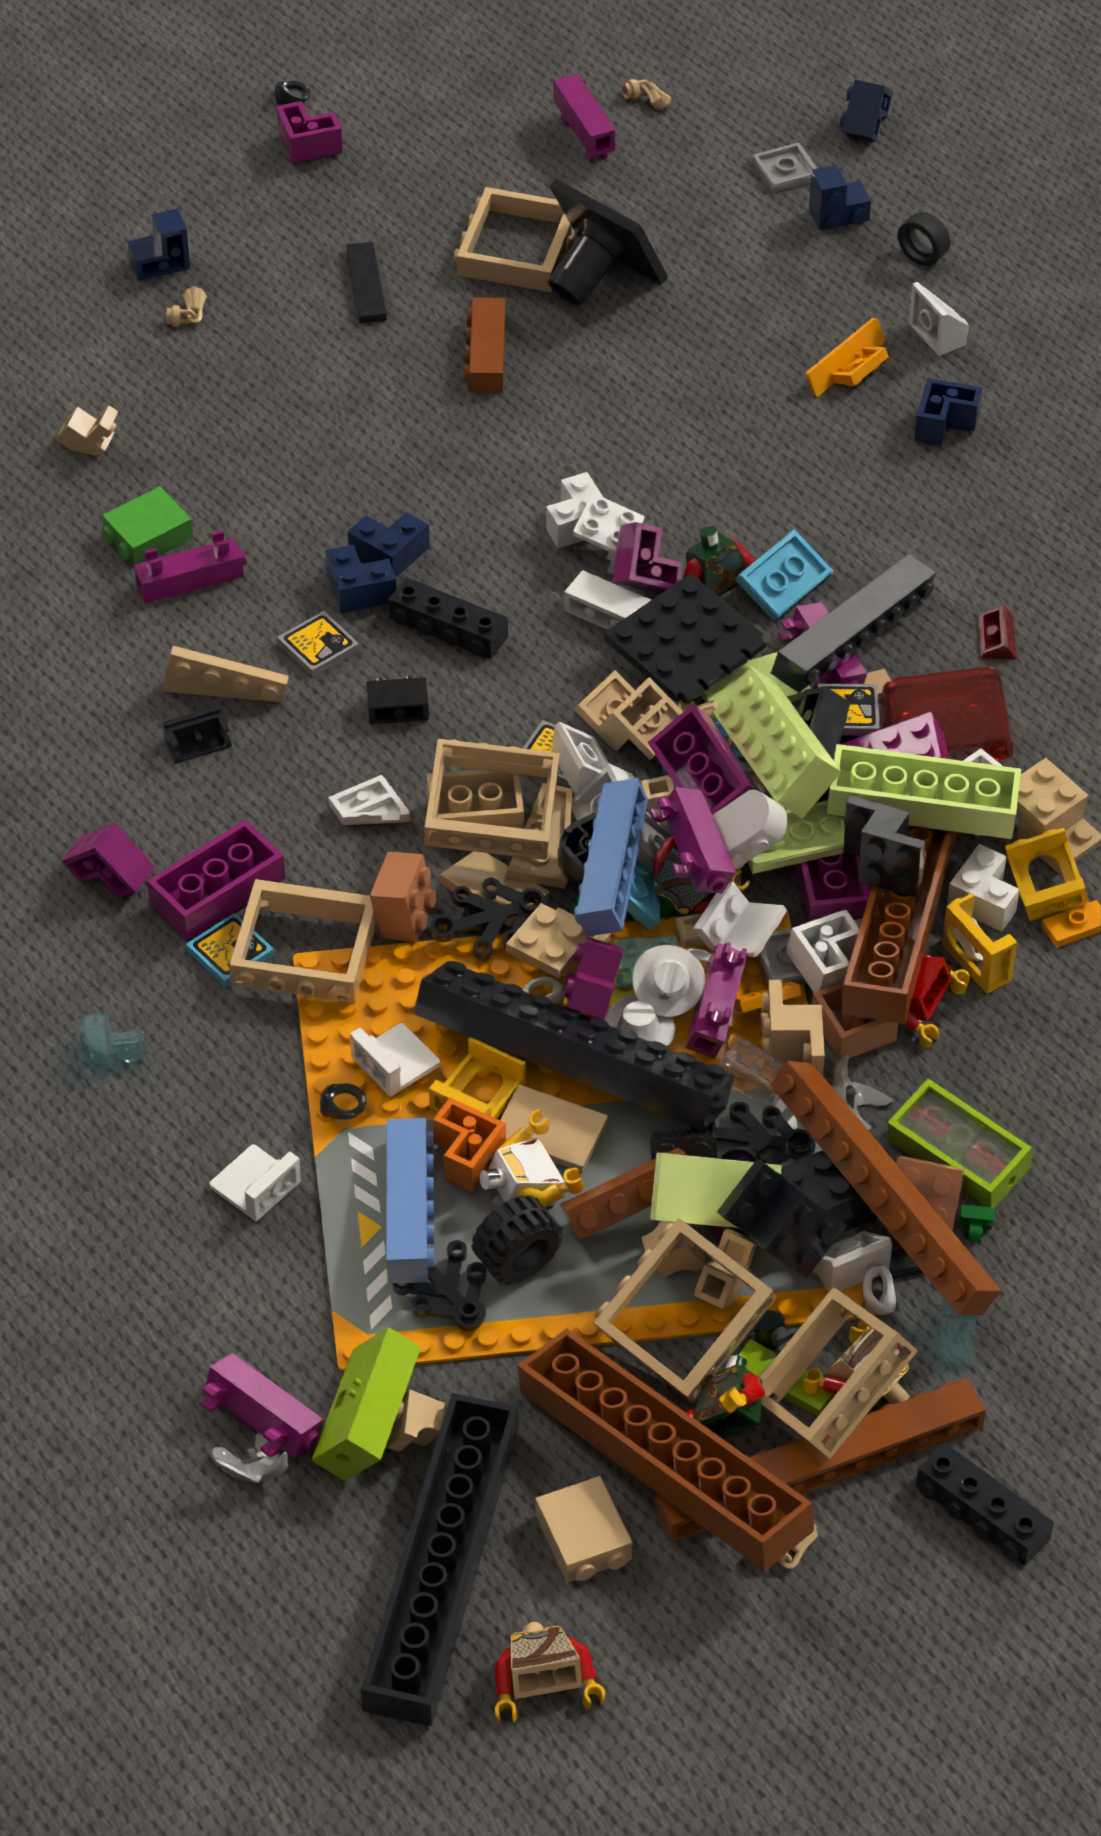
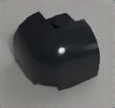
M595 813L570 824L564 829L557 849L558 866L567 880L577 890H579L580 884L583 883L584 863L587 862L589 854L588 843L589 840H592L593 820L597 816Z

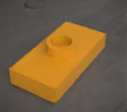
M1095 900L1043 919L1041 927L1056 948L1101 932V905Z
M794 982L782 983L783 1000L802 995L799 984ZM768 988L736 997L733 1010L744 1013L759 1008L760 1012H762V993H768Z

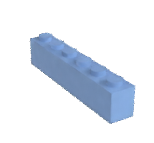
M638 777L604 783L601 796L597 799V816L593 820L592 840H589L588 843L589 854L587 862L584 863L583 883L579 886V902L574 910L577 924L582 926L588 937L623 931L648 804V797Z
M426 1118L387 1119L386 1263L388 1283L428 1282V1268H435L434 1248H428V1244H434V1224H428V1220H434V1200H428V1197H434L433 1177H427V1174H434L433 1154H427V1151H434L433 1131H427Z

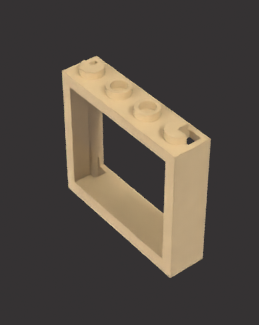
M485 187L482 197H478L476 200L475 213L469 216L468 230L462 233L460 249L456 248L453 262L457 263V275L551 292L552 288L548 285L547 281L566 255L575 232L556 199ZM489 211L560 223L543 266L472 253Z
M438 739L425 821L424 846L547 860L560 753L521 749L514 746L504 747L487 743L462 742L454 739ZM445 765L547 777L541 831L437 819Z
M255 879L230 962L231 985L355 1003L377 923L370 896ZM260 910L360 924L347 974L245 960Z
M678 1218L674 1224L669 1223L659 1235L660 1241L653 1250L648 1249L638 1261L639 1267L632 1276L627 1275L619 1283L616 1289L618 1293L610 1303L606 1301L598 1309L595 1315L597 1319L594 1324L600 1332L689 1402L693 1403L700 1395L707 1376L720 1370L728 1357L732 1355L777 1297L774 1291ZM683 1236L755 1291L684 1381L612 1325Z
M833 1287L759 1377L763 1382L762 1386L765 1391L761 1405L831 1459L918 1350L894 1329ZM841 1308H844V1311L839 1315L838 1312ZM852 1314L883 1336V1338L812 1425L807 1427L778 1403ZM900 1346L903 1349L897 1356L894 1354V1351ZM774 1393L775 1395L771 1399L769 1396ZM829 1435L831 1438L825 1445L821 1443L823 1438Z

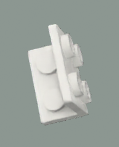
M591 494L572 534L609 551L606 559L610 560L611 563L607 572L614 574L620 525L635 522L642 523L645 516L599 495Z
M730 882L722 894L716 893L693 929L711 952H713L717 943L724 945L729 942L732 947L739 951L742 948L747 949V956L756 957L763 950L773 931L779 926L787 910L783 905L751 903L745 898L735 883Z
M399 1023L377 1038L368 1036L361 1028L350 1033L351 1058L390 1097L440 1066L439 1058L403 1023Z
M253 1144L210 1181V1189L257 1222L301 1182L300 1159L293 1153L288 1152L281 1160H276Z

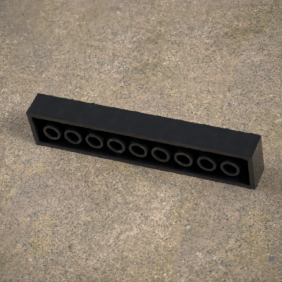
M447 961L423 978L420 983L413 1014L701 1131L726 1110L735 1075L726 1072L721 1066L705 1064L696 1060L691 1054L675 1052L668 1049L661 1042L645 1040L638 1037L631 1030H620L610 1026L603 1019L587 1017L580 1014V1011L552 1003L551 999L546 996L532 995L523 991L518 985L505 984L495 980L488 973H477L467 969L463 963L457 961Z
M451 1393L361 1687L363 1712L428 1726L433 1725L519 1430L518 1406Z

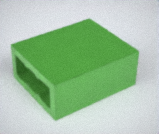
M161 487L102 515L103 528L101 531L105 541L108 544L113 543L117 547L123 560L128 559L133 565L146 562V550L156 548L157 555L159 556L193 539L192 519Z

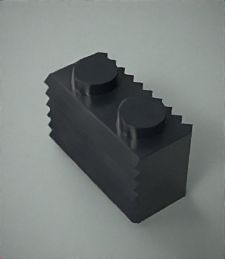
M407 676L404 679L388 680L386 678H378L374 681H366L369 724L429 720L426 677Z
M713 1127L710 1131L705 1128L703 1131L699 1129L697 1131L694 1129L688 1131L686 1129L684 1132L682 1130L678 1132L672 1130L670 1133L666 1130L663 1133L660 1130L658 1133L655 1131L651 1133V1160L656 1158L657 1152L667 1153L678 1147L688 1156L718 1159L716 1130Z

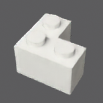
M588 472L562 479L561 502L546 506V530L557 548L583 541L573 536L574 528L591 494L603 497Z
M978 844L949 884L947 905L957 898L961 899L973 893L975 898L972 918L1002 932L1016 913L1019 888L1002 881L1004 878L1006 856Z
M845 909L792 928L786 953L813 992L845 980L850 963L847 958L852 956L859 927Z

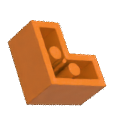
M449 1097L433 1119L434 1144L447 1149V1152L444 1154L445 1179L473 1192L480 1183L481 1171L489 1169L494 1152L506 1141V1123Z

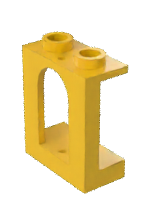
M1064 827L1057 830H1047L1041 835L1029 839H1019L1005 846L1008 861L1029 921L1089 903L1086 888L1078 872ZM1039 856H1051L1058 862L1065 883L1036 892L1029 874V865L1033 859Z
M973 893L961 899L953 900L946 906L942 945L985 993L988 994L1012 981L1017 941L1011 934H1008L992 942L971 919L975 898ZM954 928H957L982 955L981 971L955 943L958 939L953 934Z
M470 1037L468 1039V1055L447 1081L442 1083L435 1080L430 1086V1109L439 1112L449 1097L498 1119L508 1106L518 1084L524 1086L526 1083L525 1062L514 1055H508L489 1044ZM483 1071L497 1073L503 1080L501 1088L488 1104L463 1093V1090L471 1080Z

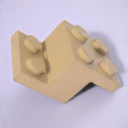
M616 670L574 709L615 752L630 739L649 760L655 756V753L647 742L683 713L650 677L634 690Z
M1044 758L1020 776L1017 810L1021 813L1017 837L1019 839H1029L1041 835L1047 830H1057L1064 827L1073 858L1077 862L1101 845V834L1083 818L1089 795L1047 758ZM1047 855L1039 856L1054 870L1061 873L1056 859Z
M541 903L506 943V952L560 979L562 975L567 977L568 973H575L578 963L573 961V957L578 943L584 944L587 935L582 926L577 924L575 915L559 907L554 910ZM611 933L589 936L607 943L611 941Z
M769 980L768 993H762V1012L767 1013H761L760 1021L763 1037H767L762 1038V1057H768V1070H781L787 1061L813 1063L823 1075L825 1055L822 1005H783L782 980Z

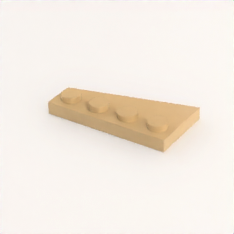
M173 646L161 691L282 702L289 676Z
M545 783L542 784L524 829L541 831L547 786ZM556 786L547 860L513 856L505 878L565 889L568 880L558 866L557 849L564 829L571 824L573 789Z

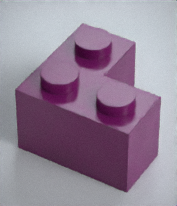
M302 101L276 106L278 132L292 163L343 153L342 128L334 112L309 117Z
M639 522L620 525L612 583L661 594L682 579L683 562L659 557L663 528Z
M115 823L80 836L61 860L80 882L99 877L119 898L135 893L155 868L147 859L146 854L139 850L129 840L126 833L117 827Z
M586 936L584 944L578 943L573 957V961L578 964L574 974L568 973L563 988V997L567 998L568 1008L602 1019L605 1018L614 991V980L623 956L622 947Z

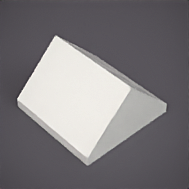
M558 722L555 725L552 752L560 753L559 767L576 796L609 763L594 737L562 722Z
M863 1231L833 1243L814 1268V1271L828 1293L833 1287L842 1291L862 1283L869 1268L883 1265L889 1269L892 1250L891 1238Z

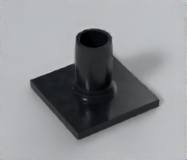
M558 179L553 181L550 189L578 238L547 281L552 290L568 302L580 306L612 266L614 259L660 284L666 281L668 275L640 224Z

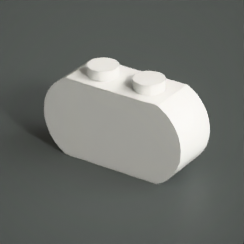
M757 790L747 791L712 815L735 870L741 868L746 862L767 851L769 847L780 841L787 826V814L784 807Z

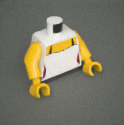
M540 1109L530 1113V1125L525 1129L521 1127L494 1152L489 1169L482 1170L480 1173L482 1188L485 1190L497 1188L504 1202L515 1199L518 1196L526 1197L530 1195L537 1198L544 1207L555 1205L558 1200L565 1197L567 1191L571 1194H579L584 1189V1182L580 1178L581 1175L578 1168H569L564 1172L562 1178L540 1139L531 1137L533 1134L543 1135L547 1133L550 1127L548 1118L541 1123H536L543 1117L542 1110Z

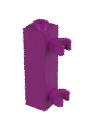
M574 74L553 80V101L561 112L560 118L565 125H570L586 149L585 155L588 161L593 163L594 157L597 155L607 159L608 152L615 151V128L580 76Z
M221 530L211 533L213 544L158 558L156 548L146 550V562L134 565L136 586L144 603L244 577L243 566L247 565V560L243 548L238 549L233 538L225 540L224 532Z
M822 602L796 606L793 618L781 621L785 631L778 632V636L783 643H790L828 615L829 612ZM853 652L846 661L841 660L837 663L832 672L829 674L824 673L820 676L811 689L817 688L818 684H864L867 672Z
M675 787L668 798H657L656 801L659 809L649 810L654 822L667 821L680 852L679 856L682 865L673 864V871L676 877L679 878L690 876L695 891L722 894L736 874V871L703 793L697 789Z
M729 942L724 945L717 943L708 959L705 970V988L696 1004L685 1048L713 1059L717 1056L727 1035L747 957V949L742 948L739 951L732 947Z
M234 1353L229 1354L210 1366L206 1385L202 1390L207 1397L200 1401L199 1405L208 1412H212L220 1404L268 1440L266 1444L260 1447V1450L269 1457L275 1456L282 1449L296 1459L305 1452H311L317 1447L321 1436L320 1431L323 1418Z

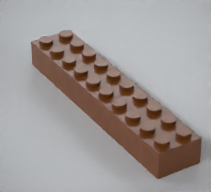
M908 826L909 837L925 841L922 891L918 898L872 885L843 983L841 1014L905 1024L958 832Z
M569 1329L563 1330L517 1365L521 1394L763 1571L770 1568L814 1532L812 1502Z

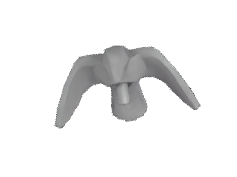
M845 1055L836 1062L832 1069L833 1085L831 1086L870 1132L871 1126L860 1116L858 1108L862 1105H871L876 1108L887 1107L893 1104L894 1100L870 1086L851 1082L848 1077L847 1066L849 1055Z
M259 1432L256 1434L255 1442L257 1454L254 1448L248 1449L251 1459H239L223 1447L212 1449L210 1456L216 1466L220 1467L223 1472L239 1480L251 1483H259L280 1476L288 1468L286 1451L281 1456L278 1452L275 1456L269 1457L260 1450V1447L266 1444L268 1440Z

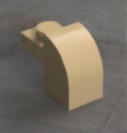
M109 405L95 419L77 407L64 421L55 440L72 451L95 456L105 452L115 433L114 429L117 424L113 421L118 411Z
M729 1228L724 1230L718 1248L751 1273L749 1266L757 1243L753 1239ZM713 1260L704 1265L693 1295L724 1309L738 1298L745 1284Z

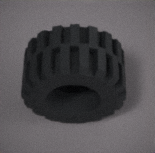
M530 1195L526 1197L518 1196L499 1205L483 1219L484 1221L477 1227V1232L473 1235L471 1247L474 1254L495 1280L501 1284H513L533 1276L546 1266L561 1245L563 1230L537 1198Z

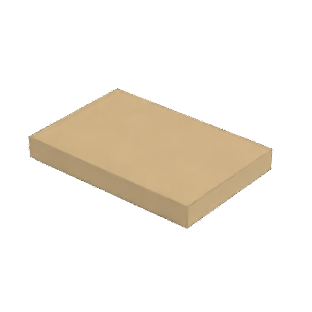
M475 851L442 872L438 882L451 891H454L459 886H465L472 893L486 898L482 894V884L485 879L493 877L498 879L501 884L519 892L529 888L537 889L542 892L547 901L550 895L548 890L536 883L505 878L509 866L488 853ZM492 885L486 887L489 891H495L497 889L495 886ZM459 894V896H461L462 898H467L466 895ZM499 896L495 899H488L502 906L512 903ZM534 903L526 904V906L531 908L536 907ZM518 915L506 918L504 924L512 927Z
M518 1084L500 1120L506 1123V1140L521 1127L527 1128L530 1125V1113L540 1109L542 1110L543 1117L536 1123H541L548 1118L550 1127L547 1133L543 1135L533 1134L531 1137L540 1139L554 1163L568 1168H578L583 1173L608 1123V1115Z

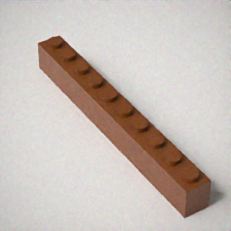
M787 1061L771 1082L770 1087L958 1315H983L1002 1290L813 1063Z
M968 1378L957 1382L950 1381L936 1390L927 1393H917L908 1400L897 1404H887L878 1411L867 1414L831 1459L803 1438L791 1439L785 1445L771 1450H761L750 1457V1459L802 1495L981 1429L984 1426L986 1409ZM826 1435L821 1443L825 1445L831 1437ZM655 1492L654 1511L671 1543L707 1530Z

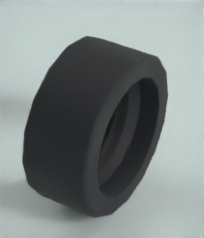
M928 212L914 213L898 229L897 239L902 251L910 260L920 265L930 266L935 264L950 248L951 240L948 230L936 216ZM915 229L923 232L928 237L933 249L925 246L920 241Z

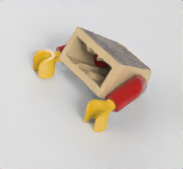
M862 1321L858 1322L857 1328L855 1326L850 1327L849 1340L853 1344L826 1371L828 1374L826 1377H823V1373L819 1368H811L808 1371V1379H803V1390L808 1394H817L823 1387L825 1392L837 1394L883 1336ZM900 1346L894 1351V1354L897 1356L902 1351ZM908 1364L880 1398L884 1397L890 1404H897L909 1399L910 1395L898 1383L900 1378L909 1370Z
M528 1623L523 1628V1632L514 1633L511 1636V1647L504 1649L495 1664L496 1695L500 1696V1701L495 1706V1715L500 1724V1713L506 1709L512 1711L513 1723L517 1720L516 1706L510 1697L513 1694L515 1699L580 1688L582 1687V1682H584L583 1706L590 1710L591 1701L588 1696L590 1694L598 1696L601 1706L603 1704L605 1690L594 1681L597 1675L588 1648L572 1637H567L559 1626L543 1628L540 1623Z

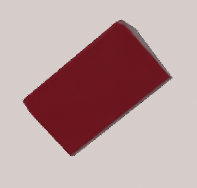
M1005 604L978 614L981 658L1016 659L1014 618Z

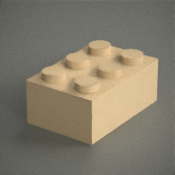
M488 770L444 772L437 819L524 829V808L519 774ZM433 773L427 774L428 801Z

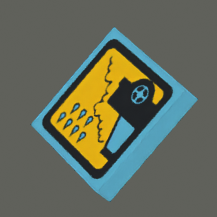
M233 913L186 944V951L224 987L231 984L230 962L243 919L236 913ZM254 931L245 960L265 962L274 956V948Z

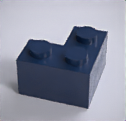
M855 79L854 84L850 85L847 91L846 100L849 101L847 112L843 111L840 119V127H843L842 132L847 135L876 141L881 120L888 116L893 92L886 86Z
M837 165L811 170L809 211L819 230L870 220L871 200L861 181L846 183Z
M178 208L151 214L153 235L127 241L129 261L138 281L190 269L187 228Z
M927 378L916 416L914 440L942 445L947 426L975 431L980 414L983 388Z
M408 512L402 515L389 528L365 516L348 531V545H354L359 561L364 564L389 559L395 577H397L430 548L429 524Z
M354 545L325 550L326 573L340 613L389 604V598L396 590V577L389 559L360 564Z

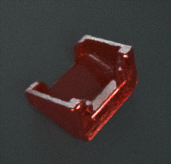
M980 667L897 677L889 680L883 686L880 708L882 729L932 712L944 733L947 750L983 746V750L995 760H1003L1013 756V742L1003 685L999 671L996 668Z

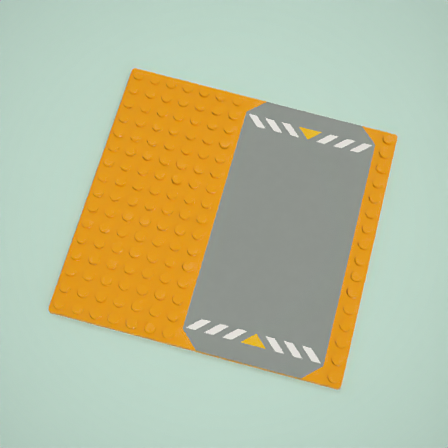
M788 910L781 919L779 926L773 932L792 929ZM671 917L668 920L661 918L659 925L652 930L646 928L641 922H624L623 931L611 933L610 944L622 947L623 956L614 980V991L606 1014L619 999L635 994L632 983L633 970L637 960L645 951L660 945H673L683 948L675 928V918L680 917ZM505 933L497 935L492 944V955L487 960H479L473 953L475 942L481 939L482 936L453 938L444 943L430 940L370 946L355 1003L297 995L337 1364L341 1372H345L354 1348L387 1327H390L421 1347L415 1365L534 1353L566 1328L591 1346L616 1344L595 1326L594 1322L597 1319L595 1315L602 1304L606 1301L610 1303L617 1295L616 1289L623 1278L627 1275L632 1276L638 1269V1261L645 1253L642 1237L652 1232L660 1221L650 1219V1206L579 1240L573 1234L560 1204L650 1161V1137L653 1131L658 1133L661 1130L664 1133L668 1130L671 1133L672 1130L676 1132L682 1130L684 1132L686 1129L690 1131V1126L521 1057L518 1058L525 1062V1087L608 1115V1123L583 1173L580 1172V1178L584 1182L583 1191L579 1194H571L567 1191L565 1197L558 1200L555 1205L545 1207L563 1230V1239L560 1242L559 1249L546 1266L533 1276L518 1283L501 1284L487 1270V1278L481 1286L479 1302L484 1305L486 1310V1318L481 1326L474 1331L460 1329L454 1320L450 1318L434 1316L420 1318L415 1316L412 1312V1300L417 1295H398L393 1291L392 1283H388L386 1263L387 1119L426 1118L427 1131H433V1119L438 1112L430 1109L429 1088L435 1080L445 1083L469 1053V1036L413 1014L421 980L447 961H457L463 963L467 969L477 973H488L497 981L505 984H515L522 989L531 980L540 977H552L558 980L564 988L567 977L562 975L559 979L506 952L503 946ZM706 944L685 948V950L691 948L701 949L712 954ZM481 946L478 948V950L480 952H486L488 951V948ZM354 948L296 953L293 956V965L299 968L347 974ZM746 957L736 997L768 988L755 957ZM700 962L705 973L707 963ZM548 984L538 985L530 991V994L546 996L552 993L553 986ZM804 984L799 985L802 995L783 1000V1005H808ZM564 997V1003H563L562 1007H566V1006H567V998H566V997ZM696 1004L687 1012L672 1017L675 1024V1036L673 1041L667 1046L668 1049L678 1053L691 1054L700 1062L721 1066L726 1072L735 1075L726 1110L714 1120L716 1127L748 1131L743 1124L734 1123L730 1119L731 1105L735 1102H744L749 1106L751 1114L771 1135L781 1136L775 1128H767L762 1124V1111L769 1106L779 1108L782 1113L781 1116L793 1129L806 1130L770 1087L771 1082L780 1070H768V1057H762V1038L767 1037H763L760 1021L761 1013L767 1012H760L759 1008L744 1013L733 1010L725 1042L715 1059L685 1048ZM580 1012V1014L590 1018H599L587 1013ZM399 1023H403L439 1058L440 1066L390 1097L351 1058L350 1033L358 1028H361L368 1036L377 1038ZM496 1048V1049H498V1050H500V1051H502V1052H504V1053H506V1054H508V1055H514V1054H511V1053L506 1052V1051H504V1050H501V1049H499V1048ZM483 1071L471 1080L463 1090V1093L488 1104L501 1088L503 1080L497 1073ZM349 1083L358 1086L365 1093L367 1100L365 1109L353 1119H335L325 1117L320 1113L322 1091L331 1084ZM348 1093L339 1094L333 1099L334 1104L345 1111L353 1110L359 1105L357 1098ZM505 1110L498 1117V1120H501ZM742 1111L735 1112L736 1114H744ZM768 1116L769 1119L776 1118L775 1116ZM717 1140L718 1159L730 1149L745 1146L746 1144ZM817 1143L814 1153H817L822 1150ZM434 1144V1151H427V1154H433L434 1174H427V1177H433L434 1197H428V1200H434V1220H428V1224H434V1244H428V1248H434L435 1265L446 1276L449 1261L447 1257L448 1244L454 1240H460L466 1244L467 1258L462 1262L457 1290L465 1298L469 1285L466 1269L473 1262L482 1263L472 1250V1238L477 1232V1227L484 1221L483 1219L496 1208L493 1205V1199L500 1193L497 1188L485 1190L480 1183L471 1192L446 1180L444 1174V1154L447 1152V1149ZM767 1148L760 1152L759 1155L766 1158L779 1149ZM790 1158L780 1165L784 1167L798 1160ZM554 1163L563 1178L564 1172L569 1168ZM689 1223L691 1228L718 1248L719 1244L710 1225ZM855 1228L840 1234L835 1242L855 1235ZM757 1244L749 1269L751 1274L772 1289L777 1297L768 1310L780 1313L785 1318L786 1326L803 1325L828 1294L827 1289L814 1270L806 1278L764 1251ZM454 1250V1251H452V1252L455 1253V1254H458V1253H461L462 1251H461V1250ZM704 1253L706 1264L713 1261L711 1257ZM656 1270L612 1325L634 1342L718 1334L725 1330L755 1291L745 1284L738 1298L730 1306L722 1309L693 1295L702 1270L698 1272L681 1270L666 1278ZM473 1272V1273H472V1275H475V1276L482 1274V1273H480V1272ZM864 1282L840 1291L867 1310L863 1295ZM398 1283V1285L405 1286L407 1283ZM429 1296L432 1303L451 1305L446 1298ZM419 1304L417 1307L425 1308L427 1305ZM841 1308L838 1312L839 1315L844 1311V1308ZM851 1314L847 1320H854L858 1318Z

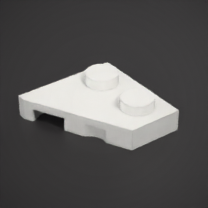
M383 775L328 797L330 808L343 825L403 823L410 821L409 810Z

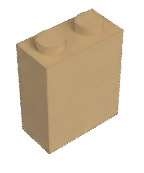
M600 1476L535 1498V1516L567 1583L574 1580H588L596 1572L608 1568L611 1570L619 1569L632 1560V1541Z

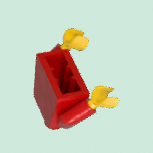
M924 954L907 1019L904 1024L912 1032L916 1030L920 1034L918 1042L925 1048H931L933 1043L927 1036L937 1040L939 1030L933 1024L923 1025L921 1022L929 1021L949 985L953 993L964 994L970 980V975L966 970L960 969L954 972L952 967L946 964L944 957H934L930 954Z

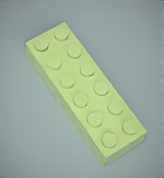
M752 667L738 679L733 689L719 702L713 712L773 799L802 819L841 773V770L777 683Z
M840 744L836 745L834 762L841 770V773L830 785L827 814L845 817L846 802L850 796H855L909 811L910 826L1012 839L1021 769Z

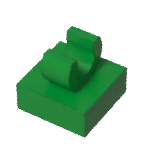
M962 1204L959 1225L969 1226L968 1241L981 1242L983 1228L992 1229L995 1208Z

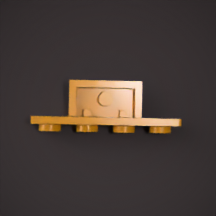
M878 318L870 319L805 373L812 396L819 397L833 384H843L849 387L860 384L866 375L877 370L880 364L889 357L886 347H879L885 342V337Z

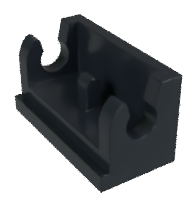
M219 705L162 722L164 742L175 764L232 747L231 740L227 734L230 730Z

